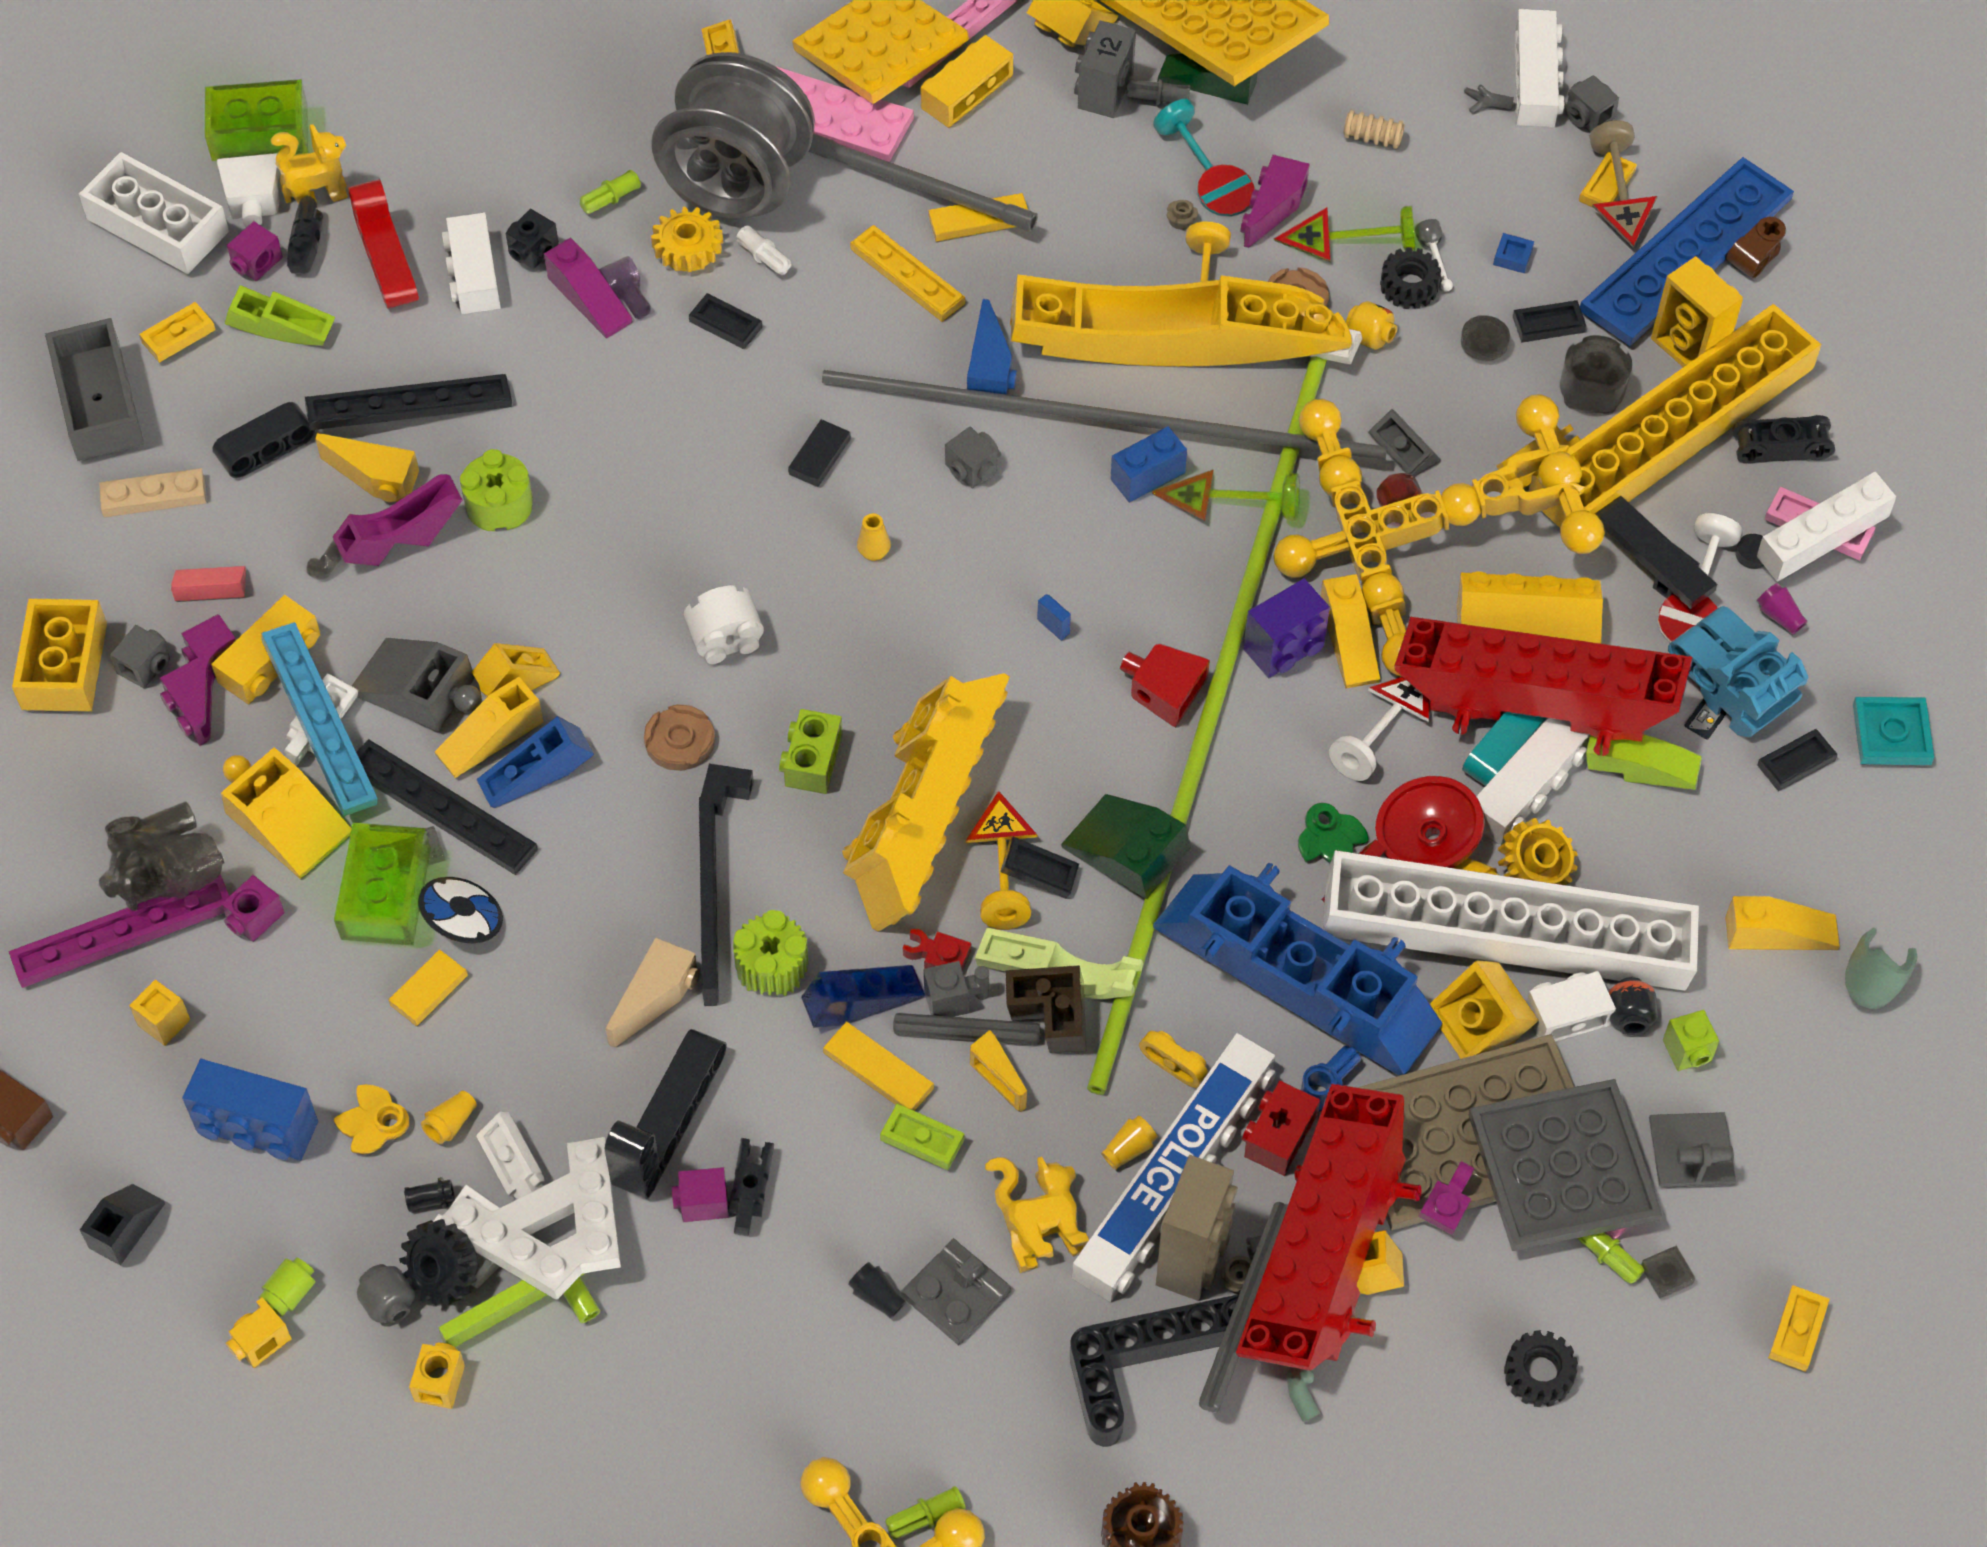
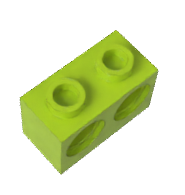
M800 709L797 722L791 721L787 737V741L791 742L789 751H783L780 758L779 772H784L785 787L827 794L843 737L842 716ZM813 734L820 735L818 737H808ZM803 764H811V765H812V766H810V767H801V765H803Z

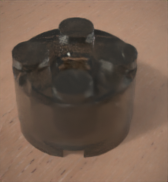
M1591 335L1584 337L1582 342L1576 345L1573 343L1568 348L1560 378V390L1566 406L1588 413L1611 414L1616 410L1626 395L1632 371V358L1628 352L1626 354L1620 348L1621 344L1610 337Z

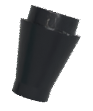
M870 1262L861 1267L848 1283L854 1290L853 1295L878 1309L890 1319L906 1303L880 1266L874 1267Z

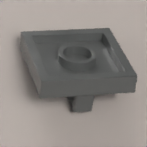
M953 1238L901 1290V1297L959 1345L1010 1293L1011 1286Z

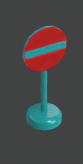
M1179 99L1167 105L1155 117L1153 127L1161 135H1171L1179 131L1206 169L1199 179L1197 195L1201 204L1208 211L1219 216H1234L1244 212L1249 208L1251 196L1255 188L1251 177L1244 170L1233 165L1221 164L1213 166L1186 128V125H1188L1195 114L1194 105L1189 99Z

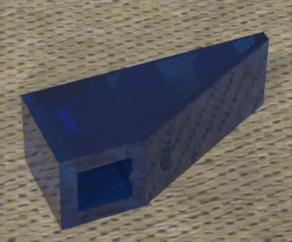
M913 965L818 972L801 996L813 1028L841 1026L846 1021L853 1023L923 999L925 993Z

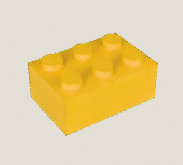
M1695 256L1666 277L1651 339L1684 367L1734 332L1744 297L1739 294L1736 288L1720 278L1710 266L1705 265Z
M28 599L12 689L21 710L92 711L107 628V621L99 600Z

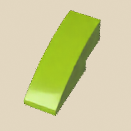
M240 285L228 309L225 324L269 339L303 345L323 346L334 323L335 316L275 291L268 297Z
M1644 734L1642 742L1626 739L1612 740L1609 753L1602 756V749L1600 755L1594 752L1593 749L1597 738L1590 735L1586 752L1589 770L1623 773L1625 782L1696 790L1702 761L1700 755L1667 741Z

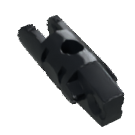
M308 195L299 202L289 238L287 267L292 274L310 272L317 254L322 232L323 214L321 210L316 209L317 203L315 199Z
M741 1138L728 1212L737 1213L734 1234L749 1236L752 1216L762 1217L765 1189L769 1179L774 1143L765 1142L761 1152L762 1162L759 1165L746 1163L750 1155L751 1144L750 1139Z

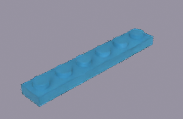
M296 623L263 632L261 635L262 643L343 817L377 805L378 798Z

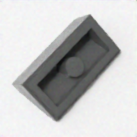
M1393 409L1368 431L1380 446L1387 447V453L1411 478L1440 460L1439 456Z

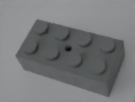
M112 318L45 333L68 436L77 461L144 445L120 343ZM97 397H101V398H102V399L99 400V401H94V399L97 398Z

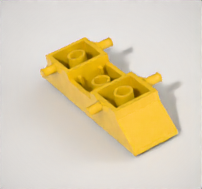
M1005 673L962 683L953 676L948 677L918 699L908 722L904 723L902 728L894 732L893 740L898 744L894 756L905 762V766L890 800L868 814L858 837L851 844L843 848L845 850H842L843 857L848 860L843 873L855 880L871 927L877 932L890 924L895 925L903 916L913 914L920 904L921 896L918 895L919 891L933 873L934 866L931 863L934 856L940 852L946 842L947 837L944 835L946 827L952 823L959 811V807L956 805L957 801L971 783V777L968 775L971 768L977 764L983 754L984 749L981 747L984 738L991 733L995 726L996 720L993 719L995 711L1001 707L1007 697L1008 691L1005 688L1010 676Z

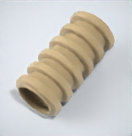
M1351 109L1346 117L1343 134L1344 138L1354 136V140L1357 141L1359 138H1363L1366 143L1372 140L1375 145L1381 142L1385 147L1391 144L1394 149H1397L1401 144L1405 124L1402 120L1396 123L1393 118H1389V121L1384 120V116H1380L1378 119L1374 118V114L1365 116L1364 112L1355 114V110Z

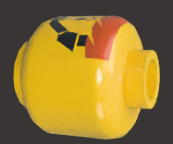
M1370 301L1363 302L1359 306L1355 305L1350 310L1346 319L1349 329L1361 332L1362 340L1360 344L1373 350L1383 347L1386 343H1390L1397 332L1393 312Z

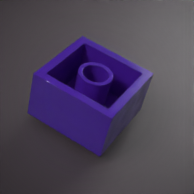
M1303 578L1248 611L1243 650L1268 679L1279 672L1285 673L1289 671L1297 661L1306 656H1314L1323 648L1330 606L1308 581Z

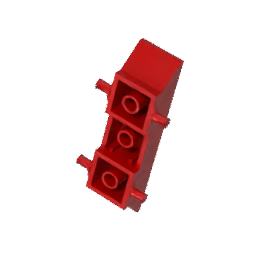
M1410 617L1394 667L1397 673L1430 700V710L1446 712L1456 717L1452 730L1459 734L1460 727L1462 735L1467 732L1470 719L1486 718L1499 720L1503 711L1571 721L1570 731L1586 733L1596 737L1597 740L1593 750L1597 755H1600L1602 749V756H1605L1609 753L1612 740L1626 739L1642 742L1645 730L1679 713L1692 665V657Z
M1331 1084L1303 1165H1297L1296 1167L1297 1170H1295L1294 1176L1297 1182L1237 1347L1236 1354L1238 1357L1311 1371L1326 1359L1337 1361L1342 1345L1351 1333L1369 1337L1374 1336L1373 1331H1376L1375 1320L1355 1317V1307L1360 1295L1357 1282L1377 1224L1384 1225L1388 1210L1397 1198L1419 1201V1196H1421L1422 1192L1421 1185L1402 1183L1400 1177L1406 1160L1402 1151L1403 1095Z

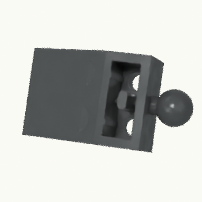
M385 638L352 685V687L358 690V698L436 731L440 730L455 707L463 713H472L482 702L480 691L471 685L475 677L471 673L473 670L468 655L439 642Z

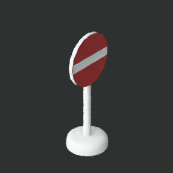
M1705 513L1696 518L1694 524L1695 534L1709 544L1701 569L1707 575L1709 574L1717 546L1731 547L1741 540L1743 528L1739 523L1724 515ZM1672 594L1664 600L1659 609L1658 625L1660 631L1671 643L1715 611L1717 606L1707 597L1690 609L1675 594Z

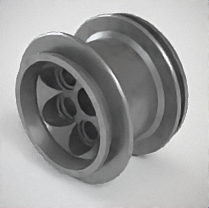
M732 52L714 53L698 59L682 75L677 83L674 94L676 111L663 117L653 131L651 149L654 161L669 186L683 200L694 207H699L700 210L706 213L710 212L712 215L724 218L758 217L768 214L780 207L789 194L791 186L789 167L799 163L811 147L815 129V116L811 103L792 78L764 60Z

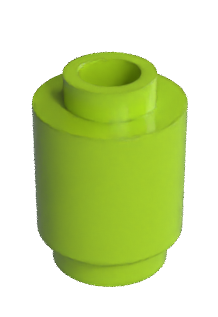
M298 1257L293 1261L285 1258L261 1287L263 1292L258 1299L263 1297L276 1314L281 1317L287 1311L292 1312L316 1283L311 1277L314 1273L313 1268Z

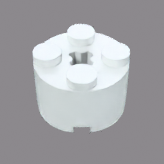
M733 585L718 587L698 596L699 603L691 608L690 604L685 608L684 618L697 652L706 659L708 664L720 663L728 654L738 651L741 654H749L759 648L758 640L762 636L764 628L748 589L743 587L742 592L737 591Z

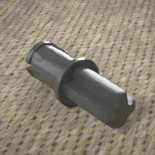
M1130 79L1127 83L1126 95L1130 98L1154 100L1157 105L1160 102L1172 103L1179 99H1189L1190 85L1164 83L1162 79H1159L1158 83Z

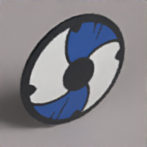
M440 877L426 883L419 893L418 907L422 917L432 929L448 939L467 944L483 943L495 937L502 927L503 915L498 902L487 890L474 882L458 877Z

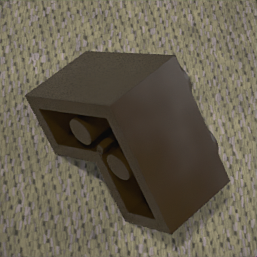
M1080 965L1005 970L1006 1004L1012 1021L1044 1019L1045 1040L1050 1053L1087 1051L1084 979Z

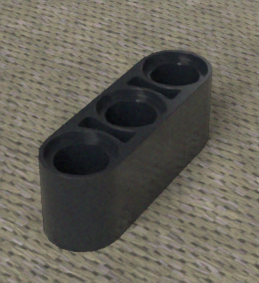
M287 402L224 434L215 441L212 451L231 477L240 478L306 444L314 436L315 430L310 431L308 418L298 404Z

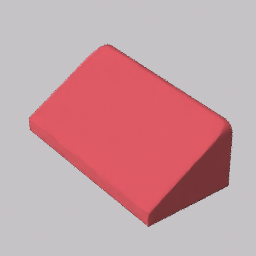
M234 566L175 570L171 583L175 601L245 597L246 567Z

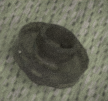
M1479 315L1469 319L1464 324L1460 337L1461 346L1472 358L1492 361L1506 353L1510 342V331L1500 319L1489 315Z

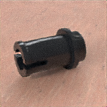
M440 1177L434 1183L404 1188L405 1201L409 1212L440 1204L445 1208L448 1207V1203L455 1201L451 1179L444 1180L443 1177Z

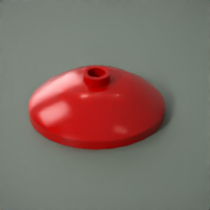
M1443 776L1420 777L1402 784L1385 799L1376 818V837L1378 842L1386 848L1383 853L1388 859L1454 868L1465 861L1479 845L1484 831V814L1476 795L1463 783ZM1433 834L1439 835L1435 839H1428Z

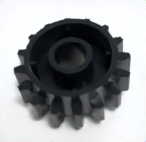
M444 1219L434 1222L432 1220L417 1225L416 1229L407 1232L409 1241L401 1243V1248L407 1252V1256L399 1258L400 1263L407 1265L408 1270L403 1274L406 1278L412 1279L413 1283L411 1286L414 1291H421L420 1300L422 1302L431 1299L435 1307L442 1304L447 1306L461 1300V1297L471 1292L469 1285L476 1283L477 1278L475 1275L478 1263L475 1248L466 1233L458 1229L455 1223L446 1225Z

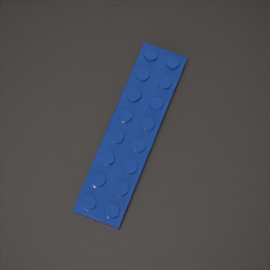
M1742 157L1580 303L1581 312L1627 345H1633L1655 324L1666 277L1695 256L1705 265L1715 270L1726 260L1727 254L1735 242L1742 236H1745L1761 219L1769 216L1773 217L1792 200L1794 191Z

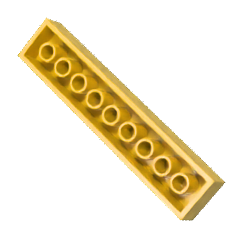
M1775 304L1770 305L1568 449L1567 453L1573 455L1581 466L1582 476L1579 485L1585 487V491L1580 495L1584 509L1596 514L1620 496L1628 502L1633 500L1726 433L1737 422L1744 420L1812 371L1822 344ZM1538 471L1532 475L1529 492L1543 489L1538 480ZM1560 502L1558 505L1542 510L1546 516L1561 528L1565 515Z

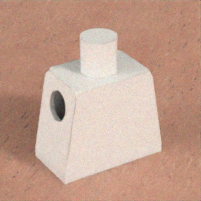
M277 153L217 159L231 217L234 219L242 218V222L246 227L253 221L261 225L262 216L275 215L278 212L282 189L279 182L281 173L275 165Z

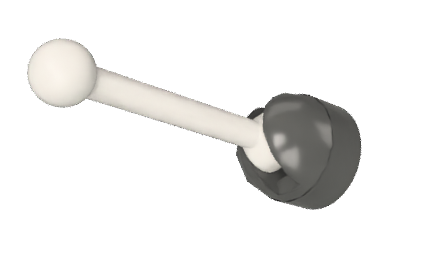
M1437 219L1421 221L1414 228L1417 240L1421 245L1431 248L1434 259H1437L1439 262L1438 267H1441L1440 277L1442 281L1440 288L1444 292H1449L1453 288V282L1447 278L1437 248L1442 238L1440 223Z

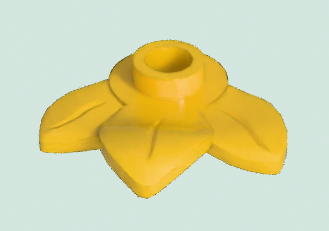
M368 1084L357 1086L356 1095L359 1106L345 1111L334 1118L337 1128L344 1135L353 1138L351 1151L359 1154H369L379 1150L387 1140L402 1136L409 1127V1116L405 1108L399 1104L392 1103L387 1090ZM390 1119L397 1120V1123L394 1125L385 1126L386 1121Z

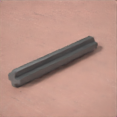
M896 1013L893 1022V1031L896 1035L977 1041L986 1032L991 1030L997 1040L1002 1043L1036 1045L1040 1040V1024L1033 1022Z

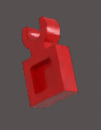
M911 929L910 940L916 941L920 945L911 947L904 944L903 956L910 960L925 958L924 969L959 961L963 971L972 950V943L938 931L934 940H932L922 930Z

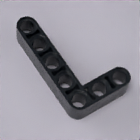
M690 1029L680 1044L637 1126H632L620 1120L614 1123L604 1147L610 1181L613 1186L645 1199L652 1195L724 1059L727 1048L726 1042Z
M1239 1295L1079 1328L1073 1333L1070 1340V1365L1087 1432L1090 1439L1096 1445L1102 1447L1112 1446L1121 1439L1123 1433L1124 1411L1113 1369L1220 1347ZM1204 1322L1210 1326V1329L1198 1331L1192 1327V1324ZM1158 1330H1167L1173 1336L1168 1339H1160L1154 1333ZM1120 1338H1129L1135 1344L1130 1347H1122L1116 1341ZM1089 1345L1094 1347L1097 1352L1092 1355H1084L1078 1349ZM1093 1381L1103 1383L1106 1388L1095 1392L1090 1390L1087 1385ZM1101 1418H1110L1115 1422V1425L1111 1428H1102L1096 1421Z

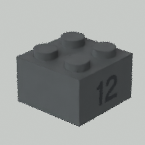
M1100 20L1095 32H1089L1085 45L1086 52L1084 55L1080 54L1078 56L1075 66V73L1079 74L1074 89V94L1078 95V109L1110 118L1115 117L1127 90V83L1134 74L1135 29Z

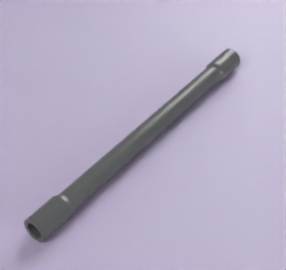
M813 133L811 147L808 151L810 153L827 159H835L996 217L1007 224L1030 232L1036 226L1038 214L1013 204L1002 203L843 146L834 140Z

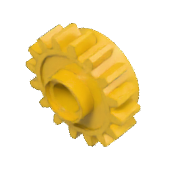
M683 206L682 213L678 214L675 210L671 209L669 218L661 215L659 217L660 225H653L652 227L653 235H651V241L656 259L662 258L663 266H670L675 271L692 272L705 269V266L710 262L714 263L716 261L715 254H721L723 233L720 230L719 220L712 221V213L710 212L701 215L699 207H696L693 212H688L687 207Z
M1532 818L1526 823L1522 821L1503 836L1506 843L1499 846L1498 851L1505 854V858L1498 861V865L1507 866L1508 871L1503 875L1506 877L1566 886L1572 882L1569 874L1577 870V866L1573 863L1574 857L1578 854L1576 851H1573L1571 845L1572 838H1567L1562 832L1563 828L1561 826L1558 828L1551 826V821L1548 819L1540 824L1537 818ZM1535 853L1540 856L1542 863L1537 860Z

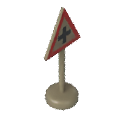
M1612 120L1596 126L1591 131L1589 139L1592 149L1597 153L1604 155L1607 152L1611 153L1620 201L1593 204L1592 207L1634 248L1657 196L1628 199L1619 153L1632 145L1635 139L1634 129L1628 122Z

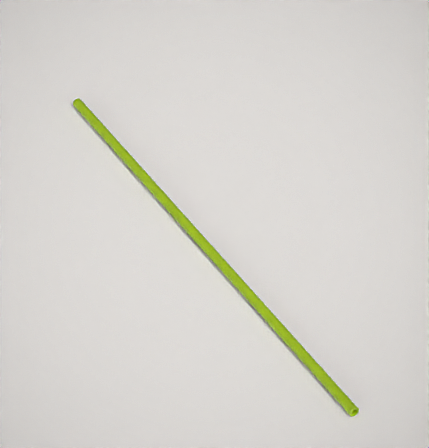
M1317 356L1310 357L1287 433L1304 435L1299 427V416L1305 404L1316 398L1327 360ZM1286 446L1282 448L1170 814L1184 824L1187 823L1246 629L1248 611L1253 606L1300 448ZM1172 870L1151 895L1144 899L1127 957L1143 960V964L1153 936V925L1158 919ZM1137 971L1132 983L1135 990L1132 996L1114 998L1087 1085V1090L1093 1094H1105L1142 971Z

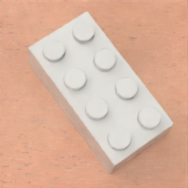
M122 152L79 193L87 220L186 274H189L229 232L221 205Z

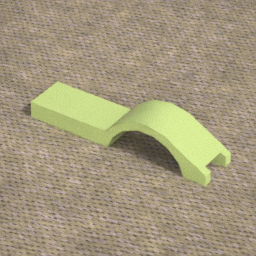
M986 928L975 956L977 966H985L1000 971L1080 965L1084 979L1085 998L1090 999L1132 996L1135 990L1134 985H1132L1137 971H1142L1144 965L1143 960L1123 956L1121 961L1114 964L1087 962L1068 953L1057 942L992 928Z

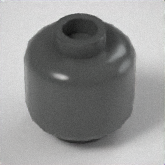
M379 1264L363 1273L359 1279L360 1284L356 1293L358 1300L369 1317L378 1323L389 1321L392 1324L407 1317L410 1313L409 1307L415 1299V1292L402 1271L396 1266Z

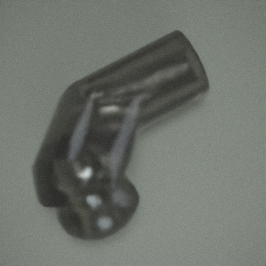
M334 539L320 560L318 558H311L308 561L306 572L309 576H316L317 579L327 578L340 562L342 556Z

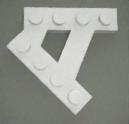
M605 1137L567 1143L570 1173L493 1212L488 1211L462 1195L440 1218L445 1220L446 1225L455 1223L458 1229L466 1233L476 1253L556 1300L582 1273L621 1267L611 1181L604 1151ZM575 1213L577 1233L550 1247L531 1236V1234Z

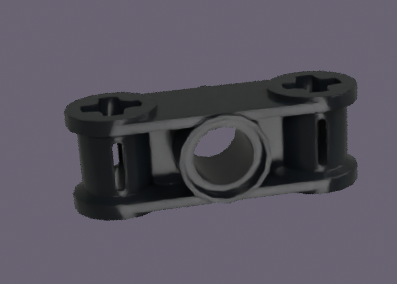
M1814 415L1810 417L1745 419L1739 421L1732 428L1733 436L1738 439L1739 445L1736 451L1737 459L1744 464L1826 459L1835 452V444L1830 440L1829 436L1831 428L1830 419L1823 415Z

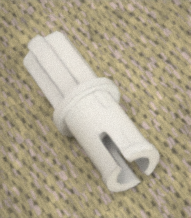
M748 225L740 229L736 236L738 238L736 242L751 252L755 261L759 263L764 262L780 275L787 273V270L792 265L791 261L775 248V244L771 239H765Z

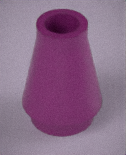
M1775 583L1757 599L1758 604L1761 606L1760 611L1787 629L1791 635L1798 632L1808 622L1802 615L1787 587L1782 588L1778 583Z

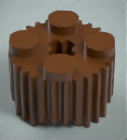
M1135 1482L1134 1486L1130 1489L1128 1487L1125 1488V1493L1119 1491L1117 1498L1112 1497L1111 1504H1107L1106 1509H1104L1101 1530L1102 1545L1104 1547H1180L1184 1521H1182L1183 1513L1180 1512L1179 1507H1175L1176 1501H1170V1495H1163V1490L1155 1488L1154 1483L1147 1486L1146 1482H1143L1139 1486ZM1137 1526H1146V1532L1137 1531Z

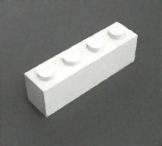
M1518 10L1515 26L1516 126L1555 127L1557 114H1563L1564 95H1559V91H1562L1563 71H1558V67L1562 65L1563 48L1557 47V43H1561L1562 24H1557L1556 11Z
M1875 471L1764 535L1757 557L1778 582L1888 518L1896 496Z
M1548 718L1476 796L1484 814L1483 833L1499 845H1502L1505 841L1503 836L1513 830V827L1522 821L1526 823L1525 818L1531 812L1534 814L1539 812L1547 800L1546 795L1553 788L1557 791L1567 779L1569 769L1573 765L1579 767L1586 759V747L1590 734L1570 731L1571 721Z

